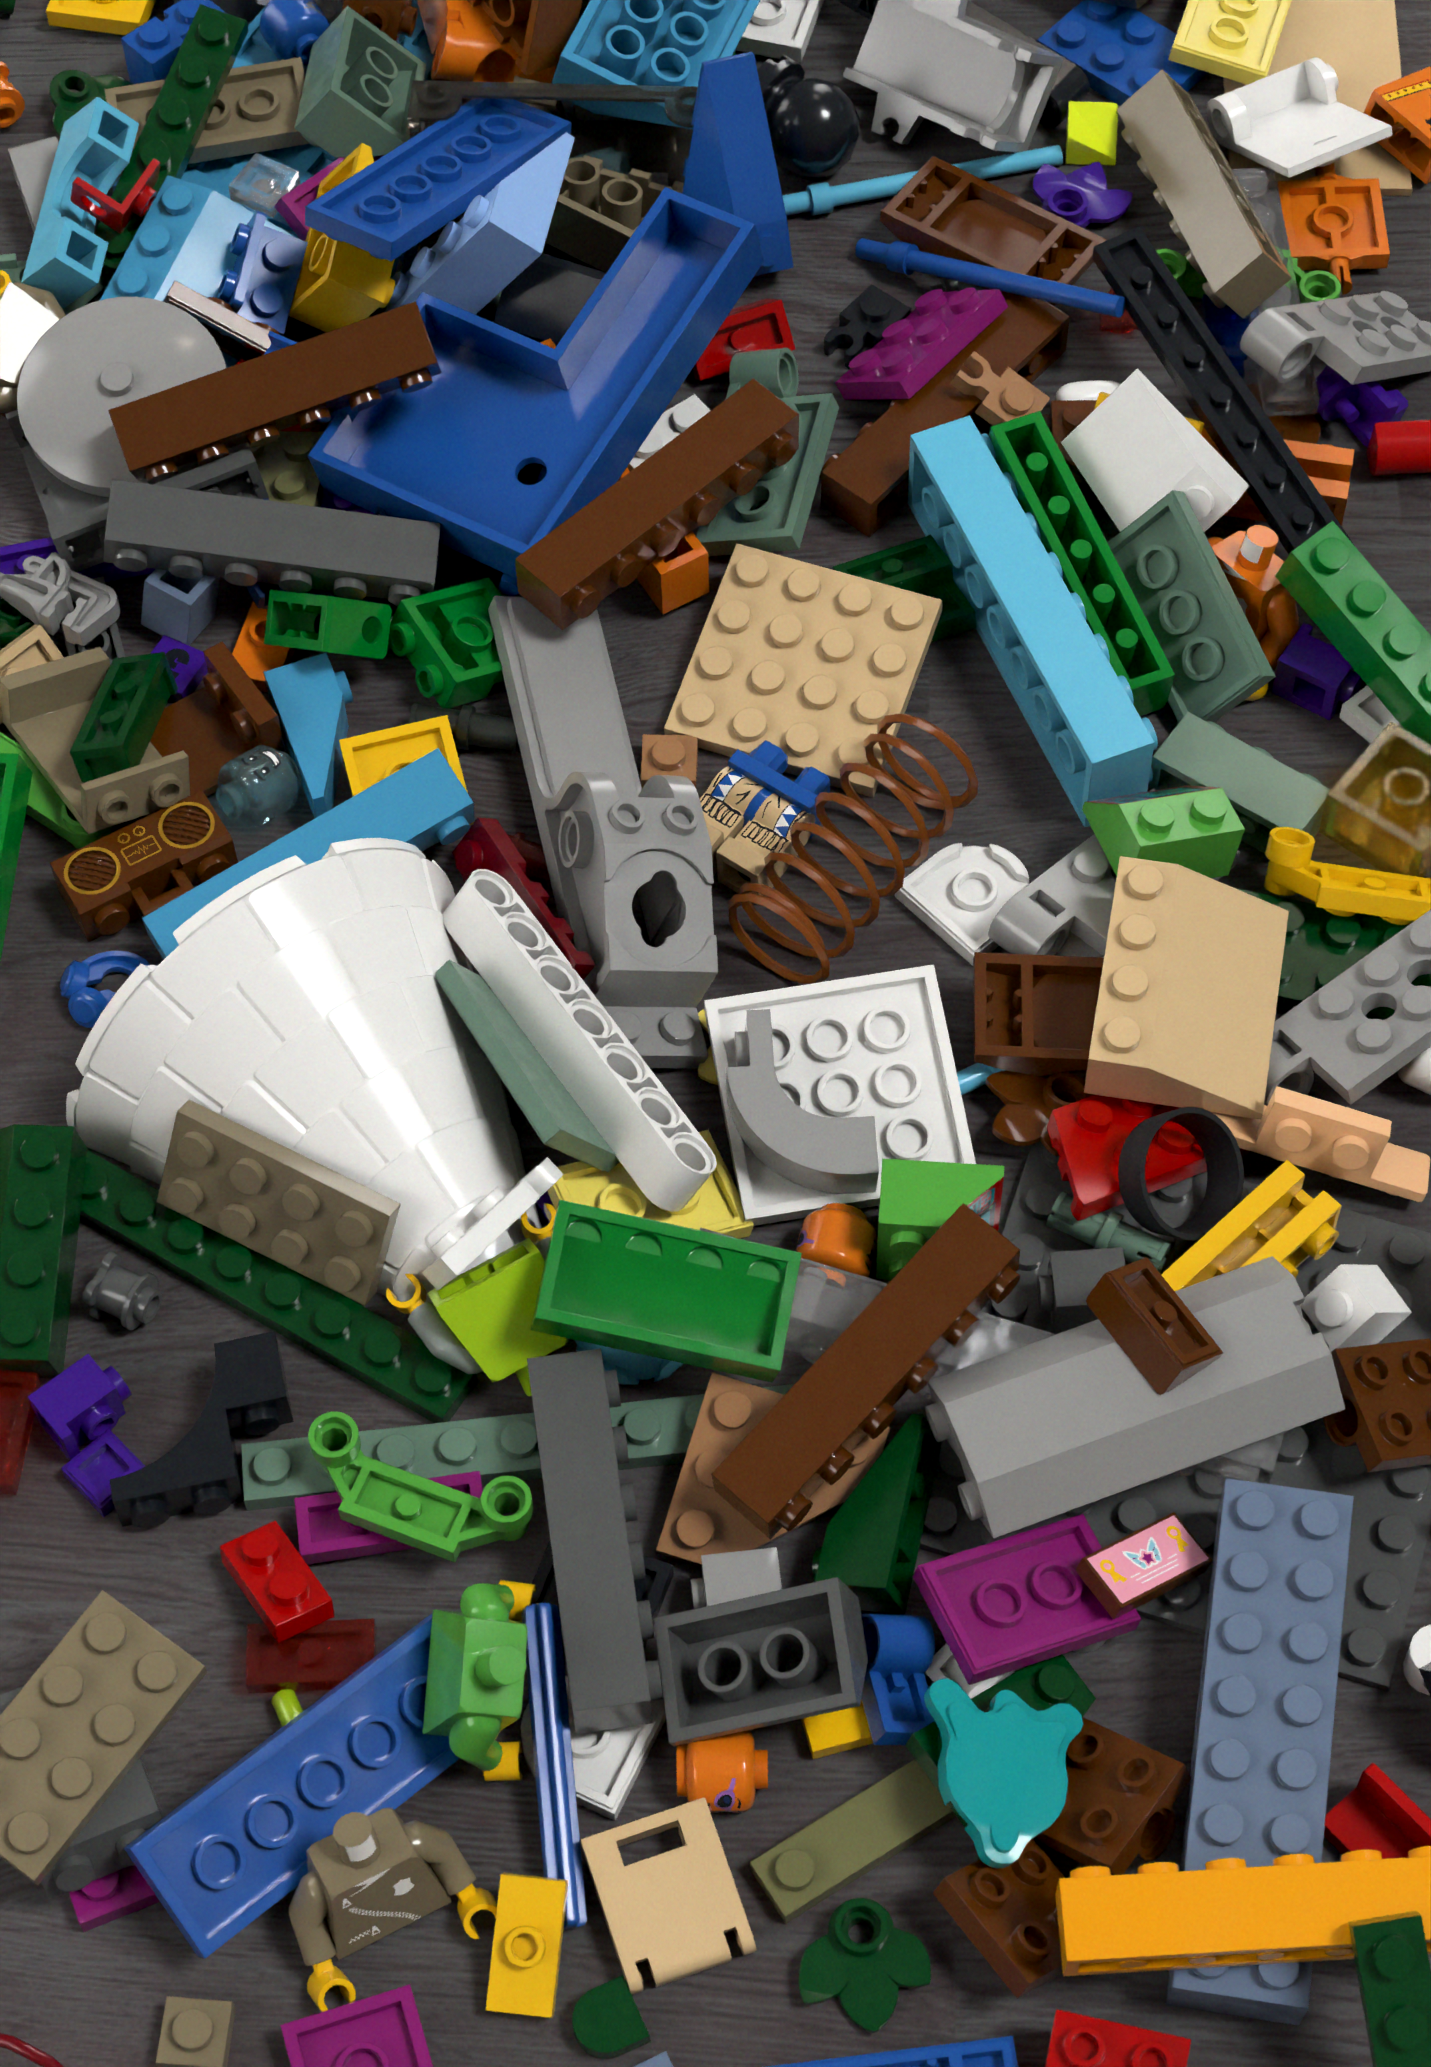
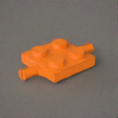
M1331 163L1324 167H1315L1316 176L1305 180L1278 181L1276 202L1283 256L1298 258L1297 266L1301 270H1328L1329 273L1338 278L1341 284L1342 295H1345L1353 288L1350 277L1351 269L1387 268L1390 251L1379 178L1352 179L1338 176L1335 170V163Z

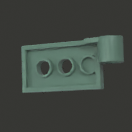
M789 348L737 352L731 359L729 369L730 386L726 399L753 378L799 414V449L789 462L782 466L774 467L760 478L749 493L743 496L738 495L721 508L710 523L705 526H699L696 537L707 550L708 556L732 555L736 543L766 552L800 549L839 406L832 393L796 396L799 382L796 359ZM762 500H768L762 507L754 510L760 505Z

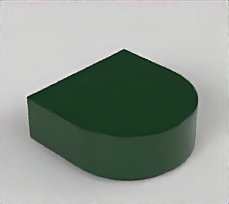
M623 1975L589 1990L578 2000L574 2007L572 2025L575 2038L580 2047L593 2057L601 2059L616 2058L651 2042L648 2030Z

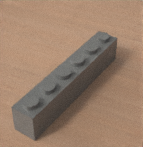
M112 479L104 538L103 562L114 563L116 567L126 571H142L146 568L169 570L174 576L186 579L198 578L201 575L222 577L227 582L239 586H250L260 582L279 585L280 588L288 592L305 593L314 589L333 592L339 598L360 600L366 596L388 599L391 604L398 606L403 599L433 592L440 523Z
M601 1348L527 1358L576 1734L653 1723L651 1701L663 1699L658 1660L645 1662L642 1640L654 1639V1630L649 1600L637 1601L634 1581L646 1579L641 1541L628 1542L626 1522L637 1521L633 1483L620 1484L617 1464L629 1463L625 1427H612L610 1408L621 1406L616 1369L604 1371Z

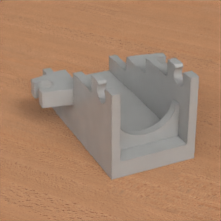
M879 0L854 67H846L842 77L878 92L871 131L880 135H887L889 122L892 119H896L899 124V131L892 140L900 144H909L924 118H927L949 128L955 134L977 140L980 145L989 149L1022 152L1027 151L1064 57L966 16L968 0Z

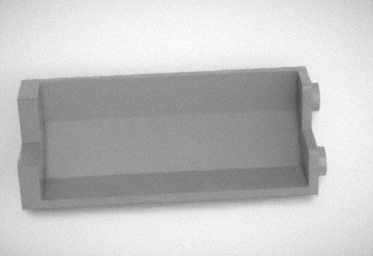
M1271 1256L1175 1291L1220 1347L1223 1354L1219 1359L1173 1390L1161 1395L1156 1393L1099 1319L930 1380L928 1386L933 1404L925 1406L927 1420L937 1442L946 1439L961 1461L967 1482L958 1485V1491L970 1521L980 1519L994 1539L1344 1410L1345 1406L1332 1354L1322 1333L1319 1332L1313 1335L1308 1323L1303 1319L1300 1304L1304 1303L1305 1298L1295 1277Z

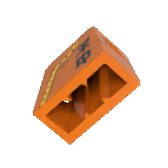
M1430 66L1377 87L1373 90L1364 110V114L1392 126L1393 135L1377 143L1425 184L1431 182Z

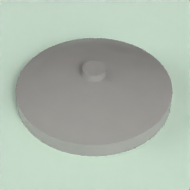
M116 297L96 301L82 306L58 320L39 338L30 351L22 368L17 390V408L20 424L30 447L43 466L59 480L75 489L97 496L110 497L112 479L153 485L156 483H148L146 478L138 481L129 471L108 410L223 370L227 366L219 346L208 330L193 316L174 305L144 297ZM196 460L177 467L179 472L177 475L199 467L198 461Z

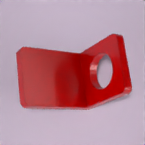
M153 158L122 204L80 177H76L72 183L70 200L121 234L134 214L143 217L152 205L157 195V191L153 187L158 181L161 162ZM87 196L98 202L104 209L92 203Z

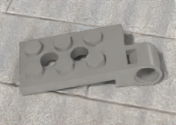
M1381 291L1379 293L1269 308L1260 313L1250 323L1242 336L1240 349L1281 383L1289 382L1298 376L1315 354L1349 383L1354 385L1431 371V323L1419 320L1407 310L1408 304L1398 295L1389 291Z
M1093 834L1011 897L993 919L988 932L989 938L1010 954L1056 956L1071 931L1104 956L1116 880L1113 877H1116V874L1096 835ZM1237 850L1231 869L1236 865L1240 854L1239 850ZM1215 877L1212 879L1218 881L1221 877Z
M1431 910L1275 1021L1264 1105L1268 1106L1276 1086L1307 1095L1314 1081L1313 1071L1351 1105L1431 1047V987L1414 986L1411 984L1418 976L1431 974ZM1377 1007H1389L1395 1010V1013L1385 1020L1368 1019L1365 1017L1369 1011Z

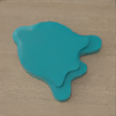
M939 1679L924 1693V1702L940 1730L942 1749L938 1761V1787L943 1802L946 1806L951 1801L958 1814L968 1823L964 1830L972 1838L978 1857L990 1867L1006 1868L1020 1857L1025 1845L1047 1830L1060 1816L1066 1803L1068 1788L1065 1764L1066 1752L1069 1743L1082 1730V1715L1075 1707L1064 1703L1054 1705L1043 1711H1037L1026 1704L1016 1693L1006 1689L998 1692L991 1699L988 1712H982L959 1684L951 1679Z

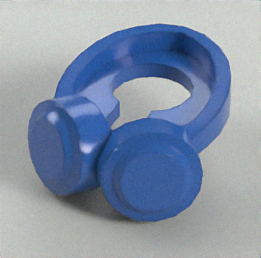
M118 950L98 953L82 962L72 961L64 970L60 981L61 996L69 999L68 1009L74 1021L83 1027L93 1028L100 1014L115 995V992L109 989L98 991L86 986L101 983L103 977L110 972H122L130 976L140 964L150 965L147 960L137 954Z

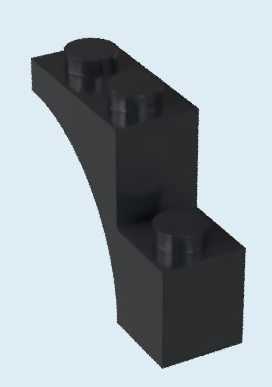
M275 1331L214 1344L216 1359L212 1389L208 1401L192 1429L175 1447L155 1462L125 1476L110 1479L112 1500L122 1527L129 1525L140 1528L154 1527L163 1524L172 1516L190 1512L203 1515L215 1514L226 1510L233 1503L244 1501L234 1435L244 1432L250 1435H263L276 1430L282 1424L294 1422L283 1360Z

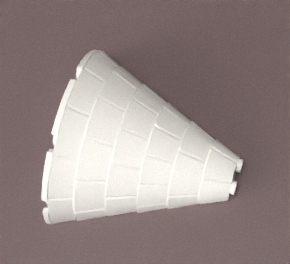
M359 838L331 843L322 860L308 865L296 855L232 887L185 921L173 932L179 946L158 966L140 964L118 989L100 1014L86 1038L75 1063L82 1076H84L80 1090L76 1089L69 1092L66 1099L67 1125L75 1127L86 1147L130 1165L131 1172L160 1185L176 1113L188 1100H191L400 1203L376 1291L386 1296V1290L389 1288L400 1302L410 1300L415 1293L414 1284L405 1274H413L424 1285L427 1292L435 1289L422 1274L437 1259L430 1248L455 1225H458L464 1232L467 1231L478 1220L471 1210L497 1186L507 1194L526 1176L517 1132L512 1126L503 1081L436 980L435 972L448 960L473 972L472 963L443 924V914L455 897L453 886L446 873L434 860L429 861L425 859L426 856L416 846L394 839ZM534 1203L526 1211L527 1220L531 1226L539 1229L542 1227L536 1204ZM521 1216L459 1275L526 1240L521 1230ZM427 1295L425 1303H432Z

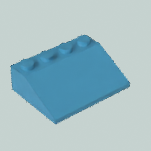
M590 0L560 56L549 91L594 114L693 129L692 117L702 62L733 56L761 0Z
M167 175L100 300L116 297H144L163 301L174 281L187 286L207 298H217L222 278L227 269L233 271L237 258L236 254L230 253V246L239 223L247 225L255 213L213 189ZM265 221L264 226L293 236L271 222ZM221 351L227 368L239 362L238 359Z

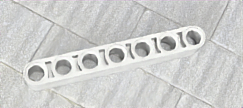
M487 869L473 871L443 914V924L615 1153L617 1159L644 1195L663 1210L669 1212L680 1211L715 1170L717 1163L713 1151L577 971L572 968L570 962L514 888L502 876Z

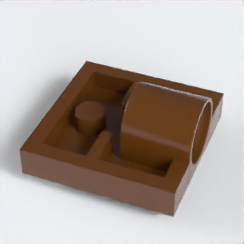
M1430 1338L1334 1349L1331 1354L1345 1409L1323 1417L1325 1429L1330 1439L1338 1446H1358L1368 1472L1431 1464Z
M1082 1717V1730L1069 1743L1066 1752L1065 1764L1068 1776L1066 1803L1060 1816L1052 1825L1033 1839L1087 1866L1110 1868L1111 1875H1123L1136 1856L1145 1861H1153L1166 1850L1175 1830L1176 1817L1172 1805L1192 1778L1184 1763Z
M1034 1839L1025 1845L1020 1857L1006 1868H993L979 1859L945 1877L934 1890L933 1894L1017 1999L1063 1973L1056 1891L1059 1879L1065 1877Z

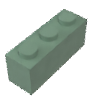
M1190 712L1186 713L1152 756L1153 780L1148 784V789L1150 790L1153 788L1155 790H1162L1180 786L1223 788L1245 828L1241 841L1263 853L1266 851L1270 831L1276 827L1300 829L1315 837L1326 821L1332 790L1323 786L1312 775L1299 773L1274 759L1266 750L1252 747L1226 733L1220 725L1212 721H1204Z

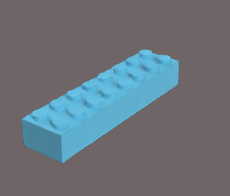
M970 415L911 434L907 503L925 536L932 535L952 563L953 581L975 610L976 630L1083 826H1090L1082 810L1084 802L1148 791V784L1153 780L1151 767L1153 750H1156L1158 747L1155 729L1148 718L1141 719L1133 705V694L1127 679L1123 675L1117 676L1113 670L1105 640L1099 633L1093 634L1087 624L1086 611L1080 596L1076 592L1070 593L1065 585L1058 557L1054 552L1047 553L1040 541L1038 523L1031 512L1025 513L1018 502L1017 488L1012 476L1008 472L1002 473L997 465L994 446L986 433H979Z

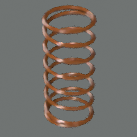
M908 714L886 715L877 725V734H870L864 740L865 755L871 766L865 763H845L839 769L841 786L847 796L840 793L821 792L815 798L817 817L823 827L815 823L795 822L789 828L792 846L799 858L789 853L770 852L764 858L767 876L775 889L760 883H744L739 888L740 894H735L727 902L728 919L736 937L758 961L783 978L801 984L819 983L826 980L830 972L829 959L843 957L853 948L854 928L869 926L878 917L880 898L893 896L903 887L905 868L918 866L928 856L929 839L941 837L952 827L954 809L966 807L977 796L978 778L969 757L947 733L925 719ZM903 722L917 726L935 736L954 753L965 768L969 778L967 790L960 796H950L948 787L938 770L920 751L909 743L893 735L886 734L889 727L894 723ZM877 742L885 760L894 772L912 789L921 794L910 790L897 781L880 764L873 752V746ZM889 745L899 748L914 759L931 777L939 792L919 782L905 770L891 752ZM853 771H859L873 777L891 790L907 808L918 830L909 829L894 823L869 807L855 792L848 776ZM828 801L837 802L848 807L866 820L882 838L893 859L883 858L867 851L847 838L831 822L824 810V804ZM914 802L925 807L944 810L943 820L935 828L927 830L924 818ZM802 831H809L824 838L839 849L856 867L868 889L846 882L822 867L806 851L799 839V834ZM889 831L900 836L920 839L918 850L910 858L902 859L899 847ZM862 859L878 866L895 868L894 880L886 888L877 889L874 878ZM777 861H783L798 868L814 880L831 898L842 918L833 917L815 909L796 896L782 882L773 865ZM836 888L852 895L871 898L869 910L861 918L851 919L849 909ZM752 903L764 906L785 918L803 934L813 948L790 939L771 926L756 911ZM742 905L749 918L766 935L782 946L805 956L819 958L820 970L814 975H804L792 971L773 960L744 931L737 917V908ZM806 915L827 925L845 928L844 941L837 948L826 950L822 937Z

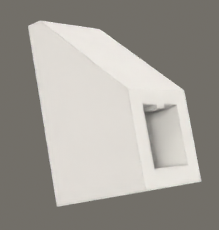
M1340 1264L1305 1297L1304 1303L1300 1304L1303 1319L1308 1323L1312 1334L1321 1332L1330 1352L1337 1348L1378 1344L1412 1313L1378 1265Z

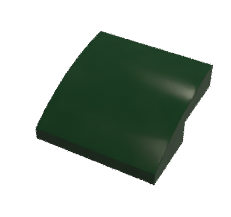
M932 535L833 566L835 571L941 599L942 613L931 643L976 628L975 610L953 581L952 563Z

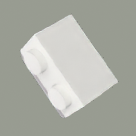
M1138 368L1061 442L1120 532L1172 490L1185 493L1205 532L1237 503L1250 486Z

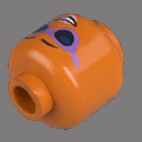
M830 1203L806 1216L801 1226L795 1251L802 1253L798 1275L809 1282L808 1285L812 1291L823 1296L838 1297L843 1295L844 1291L855 1290L866 1283L870 1275L878 1242L875 1228L867 1221L866 1215L853 1206Z
M750 1730L677 1745V1797H687L688 1803L705 1798L710 1813H743L752 1808L755 1801V1789H768V1750H755L754 1737Z

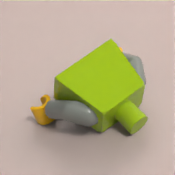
M544 1203V1211L550 1221L546 1227L538 1229L531 1226L525 1212L521 1215V1230L526 1240L455 1277L440 1290L435 1288L427 1292L424 1285L413 1274H405L415 1286L414 1296L410 1300L400 1302L389 1288L386 1290L388 1301L398 1311L410 1314L408 1318L409 1324L433 1356L467 1374H477L484 1371L492 1382L500 1381L515 1373L527 1396H532L527 1358L547 1356L568 1342V1338L530 1330L556 1215L555 1208L548 1203ZM427 1295L432 1303H425Z

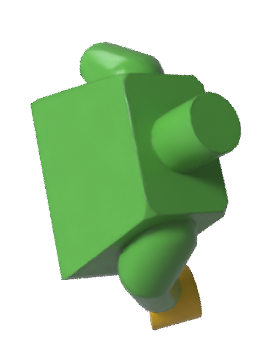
M501 1580L499 1584H474L469 1586L461 1596L460 1609L462 1612L433 1610L422 1734L449 1737L450 1748L455 1756L483 1770L485 1781L522 1780V1773L519 1770V1753H523L522 1743L520 1741L497 1742L495 1739L501 1730L517 1721L522 1712L528 1630L526 1624L520 1622H522L521 1613L523 1608L531 1604L533 1592L537 1590L535 1584Z

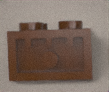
M223 641L203 651L208 674L202 677L205 687L166 707L150 740L162 757L183 750L188 755L190 795L202 790L207 797L248 775L253 770H257L270 763L271 760L267 756L259 754V751L270 750L278 758L286 754L278 715ZM252 755L257 756L255 761H250L248 758ZM242 758L249 764L248 766L241 761Z

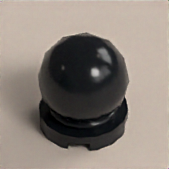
M781 55L779 63L771 59L766 60L757 71L776 165L786 174L806 180L833 175L851 159L858 141L860 118L853 102L835 83L819 78H805V71L801 64L785 55Z

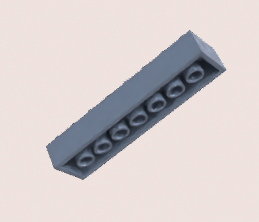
M1225 1478L1218 1503L1190 1768L1192 1779L1188 1787L1180 1871L1206 1870L1205 1864L1207 1862L1222 1858L1244 1859L1246 1867L1273 1866V1859L1290 1854H1309L1314 1857V1863H1321L1354 1496ZM1313 1961L1169 1970L1166 2005L1299 2026L1309 2008Z

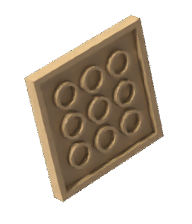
M736 543L664 727L665 735H689L698 738V748L729 757L737 749L749 755L763 741L767 740L781 748L788 756V768L784 771L785 773L799 776L806 767L812 766L829 777L831 786L843 789L839 769L845 763H865L871 766L865 755L864 740L870 734H877V725L886 715L905 714L942 613V600ZM901 723L892 724L886 734L896 737ZM877 742L873 746V752L880 764L885 768L887 761ZM853 771L848 777L855 792L874 798L879 782L859 771Z

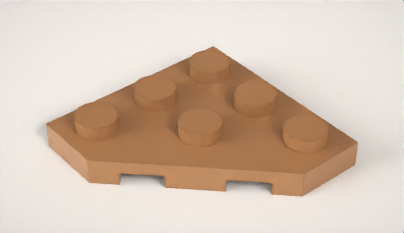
M712 1372L656 1553L702 1568L701 1555L755 1550L810 1523L816 1517L834 1509L847 1500L882 1454L890 1427H887L875 1439H871L866 1435L851 1451L855 1459L846 1473L833 1485H829L824 1481L808 1498L813 1502V1505L803 1520L789 1532L782 1527L770 1540L714 1490L711 1474L780 1401L784 1394Z

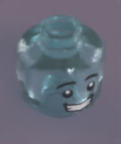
M259 745L221 766L218 774V789L216 791L217 802L221 810L228 817L235 818L244 825L258 827L295 806L299 796L298 789L301 786L299 769L293 759L284 751H277L272 747Z

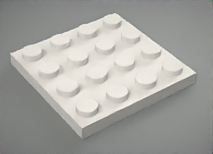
M934 964L704 1000L707 1028L737 1189L745 1222H753L754 1226L805 1218L810 1213L822 1209L824 1205L830 1203L847 1204L857 1209L879 1206L882 1159L976 1164ZM770 1009L775 1073L781 1088L791 1101L805 1111L822 1117H875L879 1166L876 1192L837 1194L803 1187L775 1173L758 1159L745 1144L731 1117L725 1086L726 1067H737L735 1032L745 1031L747 1010Z

